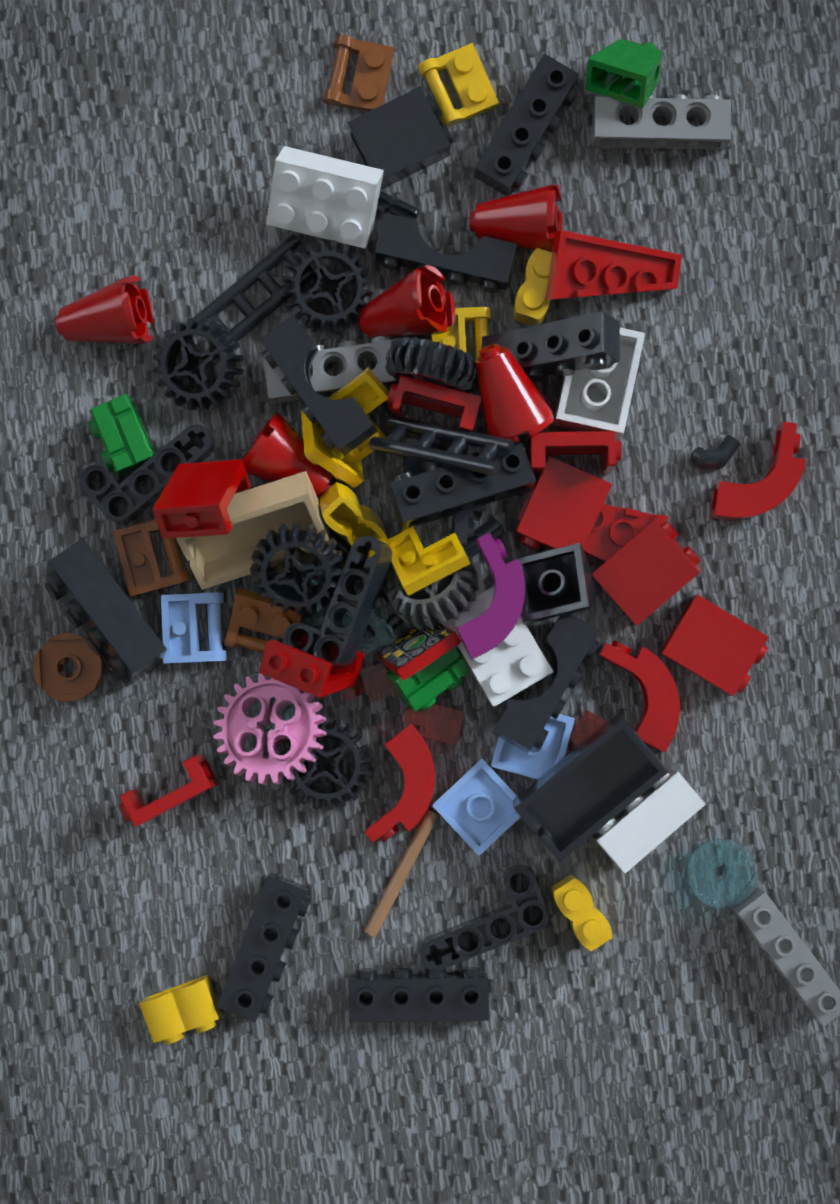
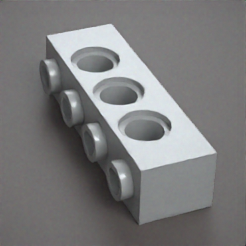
M682 94L671 95L668 98H654L651 95L643 108L603 95L595 97L593 103L592 147L725 150L731 140V100L722 99L717 95H708L701 99H688L686 95ZM629 115L634 119L635 123L625 125L620 121L619 117ZM690 116L697 117L702 125L698 127L692 126L686 118ZM653 117H665L668 121V125H657L654 122Z
M378 336L372 338L371 343L358 345V342L354 340L344 341L337 344L338 348L324 349V346L316 345L319 351L313 359L310 370L311 383L315 392L323 397L334 394L363 372L358 367V364L364 357H372L377 361V365L372 372L386 388L391 387L392 383L398 385L399 380L390 376L385 369L387 352L394 340H391V337ZM263 358L268 398L271 404L303 400L299 394L292 396L283 385L281 379L285 377V374L278 366L273 370L265 358ZM336 361L344 366L342 372L337 376H330L325 373V368L330 362Z
M757 888L733 906L731 910L812 1017L824 1027L839 1016V988L767 893Z

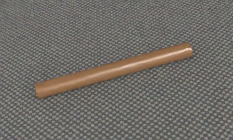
M427 809L364 930L365 933L376 938L439 816V814L430 809Z

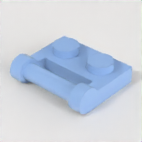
M224 593L161 595L163 644L167 648L163 657L164 664L226 661V651L222 647L221 604L224 603ZM197 604H207L209 651H199Z

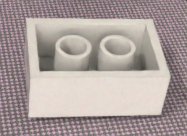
M284 146L275 160L266 225L366 248L373 231L384 170Z
M620 328V362L607 364V367L602 370H589L587 368L576 370L574 375L563 377L553 426L581 432L615 431V439L619 440L625 430L645 333Z
M494 586L476 596V601L468 603L469 611H461L459 613V620L452 618L447 621V626L454 630L459 638L460 636L456 628L479 617L489 608L494 596ZM521 616L510 634L499 645L473 660L470 659L462 640L457 646L492 707L553 673L526 624L523 623Z
M667 769L668 774L591 836L613 863L624 873L628 872L706 805L678 771Z

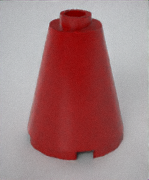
M551 184L477 204L475 211H471L469 216L471 232H476V236L479 239L487 236L517 243L516 247L534 251L540 248L552 252L555 231L563 230V212H560L559 206L556 205V202H562L560 186L558 184Z
M430 265L415 269L360 309L358 324L361 331L370 338L378 336L434 335L447 332V328L453 326L455 322V305L451 290L445 292L441 281L445 280L444 276L435 267Z
M126 276L60 308L58 315L55 317L57 332L59 335L64 336L67 341L126 344L150 343L154 334L148 335L147 322L154 325L149 294L146 288L139 289L136 282L141 280L138 276Z
M496 343L479 351L480 357L475 360L487 434L513 439L515 443L519 441L518 435L528 432L532 436L548 427L554 421L552 410L507 347H499V344Z
M276 412L254 439L248 454L245 452L241 458L248 474L269 483L306 471L319 498L335 484L331 481L333 475L320 465L311 463L304 453L302 437L279 412Z

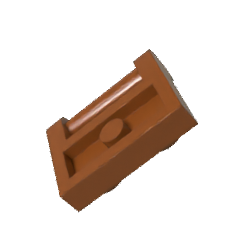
M336 35L334 43L336 54L329 89L324 92L323 102L329 105L365 112L383 105L395 47L356 40L348 35ZM349 52L359 54L351 95L342 93Z
M156 519L113 531L127 587L132 598L191 582L189 571L184 570L176 538L162 539L172 574L162 577L151 533L160 531Z
M239 588L235 595L224 646L233 649L238 646L264 654L267 640L240 633L241 627L283 638L286 629L290 625L302 622L305 607H303L300 615L296 613L295 607H290L288 612L284 613L282 610L283 604L281 603L271 608L270 600L272 597L261 598L258 593Z

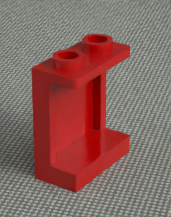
M401 375L398 385L392 383L387 404H389L388 410L392 411V416L401 417L404 405L409 404L460 418L459 429L474 431L482 397Z
M615 431L538 432L529 436L527 440V457L534 476H541L546 467L545 455L598 454L601 456L602 474H609L617 466V461H621L622 456L621 440H615Z
M549 456L546 467L539 478L515 532V535L521 537L519 543L534 550H538L539 545L553 550L581 543L584 549L612 484Z
M243 459L178 464L152 509L162 539L229 535L232 524L227 508L235 493L249 490L251 487Z
M655 518L591 574L636 626L701 572L698 564L702 560L690 546L683 548L675 538L679 534L667 520L660 522Z
M696 594L691 597L658 655L668 661L677 663L722 690L723 694L734 696L736 692L741 694L749 683L751 676L747 673L752 664H759L765 656L768 647L764 644L768 636Z
M305 632L300 639V644L302 648H304L309 641V636L307 632ZM269 640L266 643L258 673L321 698L356 685L365 653L357 651L351 665L347 668L338 669L332 668L331 663L278 641ZM337 644L333 645L330 650L332 661L339 655V646Z
M197 755L182 762L192 782L148 805H145L138 789L121 794L122 803L119 804V808L128 823L132 821L134 826L137 827L219 785L205 755Z

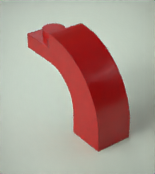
M782 422L777 426L772 464L768 473L761 481L753 484L719 481L714 485L710 518L728 521L751 519L778 506L793 492L803 474L806 459L793 457V454L798 453L801 440L800 434L796 433L797 423Z
M613 640L611 645L603 643L597 656L631 674L642 688L644 709L634 730L647 745L666 753L676 733L680 716L678 690L671 673L665 664L645 647H639L635 656L632 657L629 655L631 649Z
M412 723L385 744L402 768L405 787L399 802L365 829L366 835L372 842L380 838L384 843L399 831L396 826L399 822L410 832L423 818L431 803L435 787L434 762L426 741Z

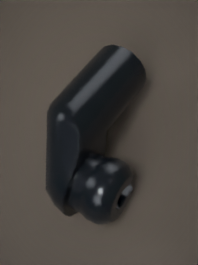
M727 435L717 449L704 450L702 447L694 449L690 460L694 465H697L698 469L703 471L722 469L741 443L734 437Z

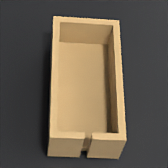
M306 471L234 494L227 508L232 524L229 535L176 538L187 561L190 560V567L202 590L251 574L250 567L255 563L251 557L253 551L258 550V541L261 538L267 539V532L271 529L278 533L279 526L283 523L289 530H292L293 523L296 521L300 524L301 530H306L308 524L312 523L314 526L313 533L318 534L319 531L325 529L326 537L324 540L331 539L329 526L322 516L320 502ZM301 548L304 552L312 553L309 550ZM284 549L277 552L270 559L271 567L277 566L280 562L284 561Z

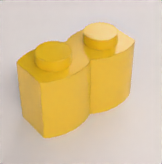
M537 248L531 254L525 270L524 283L519 288L513 309L514 321L529 326L539 325L543 322L550 304V300L545 299L552 252Z
M336 482L319 498L325 522L335 532L346 535L351 546L358 538L363 536H371L385 543L388 542L380 517L372 509L360 505L355 493L347 486ZM370 550L368 556L372 557L376 551Z
M571 874L551 887L556 905L563 915L570 920L574 934L585 948L593 951L612 939V930L607 919L593 905V899L589 890L576 876Z
M208 975L148 996L139 1003L153 1043L163 1041L164 1045L184 1038L183 1032L196 1029L197 1033H201L215 1027V1021L222 1015L221 1009L216 1007L218 1001Z

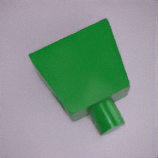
M619 39L588 58L585 90L643 108L659 83L663 53L650 42L638 44L629 40Z

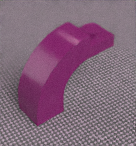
M490 533L478 538L476 544L493 577V600L489 608L482 615L456 628L471 660L492 650L510 634L518 622L525 599V580L519 559L505 564L503 559L508 557L501 540L499 538L493 540Z

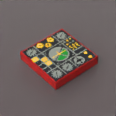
M439 623L434 630H431L426 625L422 630H419L417 627L411 629L376 652V655L384 666L402 680H406L458 646L461 640L457 633L448 626L445 627Z

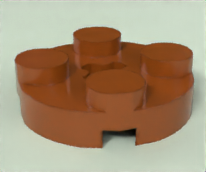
M73 633L58 634L47 640L48 642L38 650L33 663L34 678L39 687L50 697L58 701L72 702L84 699L96 691L103 678L104 660L102 654L97 656L90 649L84 636ZM69 657L78 666V669L73 671L72 677H67V673L60 670V665L66 664V658Z

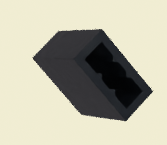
M421 87L411 90L347 122L349 134L365 166L384 170L380 190L450 156V144L453 143L451 133L445 124L440 126L435 116L438 114L435 102L430 95L425 97Z

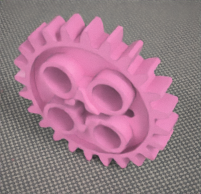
M259 673L258 682L247 676V687L243 688L235 684L234 688L237 695L233 697L225 694L224 697L229 703L228 707L217 708L220 713L224 714L223 719L214 721L215 725L222 728V732L213 735L214 739L224 741V744L217 749V752L221 754L229 753L224 760V764L228 766L236 764L233 773L241 776L246 772L245 780L253 782L258 776L259 783L267 785L271 776L273 783L280 785L282 774L287 779L293 781L294 769L305 773L307 771L303 762L305 760L316 762L315 757L311 754L312 749H323V746L316 742L317 737L326 736V732L318 728V725L324 723L326 718L316 715V712L323 706L319 702L310 703L314 699V695L270 678L269 680L263 674ZM276 698V702L273 704L272 707L271 699ZM255 702H261L262 709L260 714L251 718L249 715L250 707ZM294 704L295 715L290 720L284 721L282 717L283 710L286 706ZM272 723L276 725L275 730H269L268 733L264 732L265 726H271ZM251 736H256V748L251 752H246V740ZM284 739H290V751L280 756L278 752L280 742ZM268 748L269 757L265 759L264 754L266 753Z

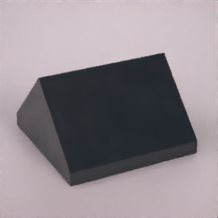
M581 543L517 558L521 564L525 580V599L521 612L524 624L591 609L597 587L591 575L592 573Z

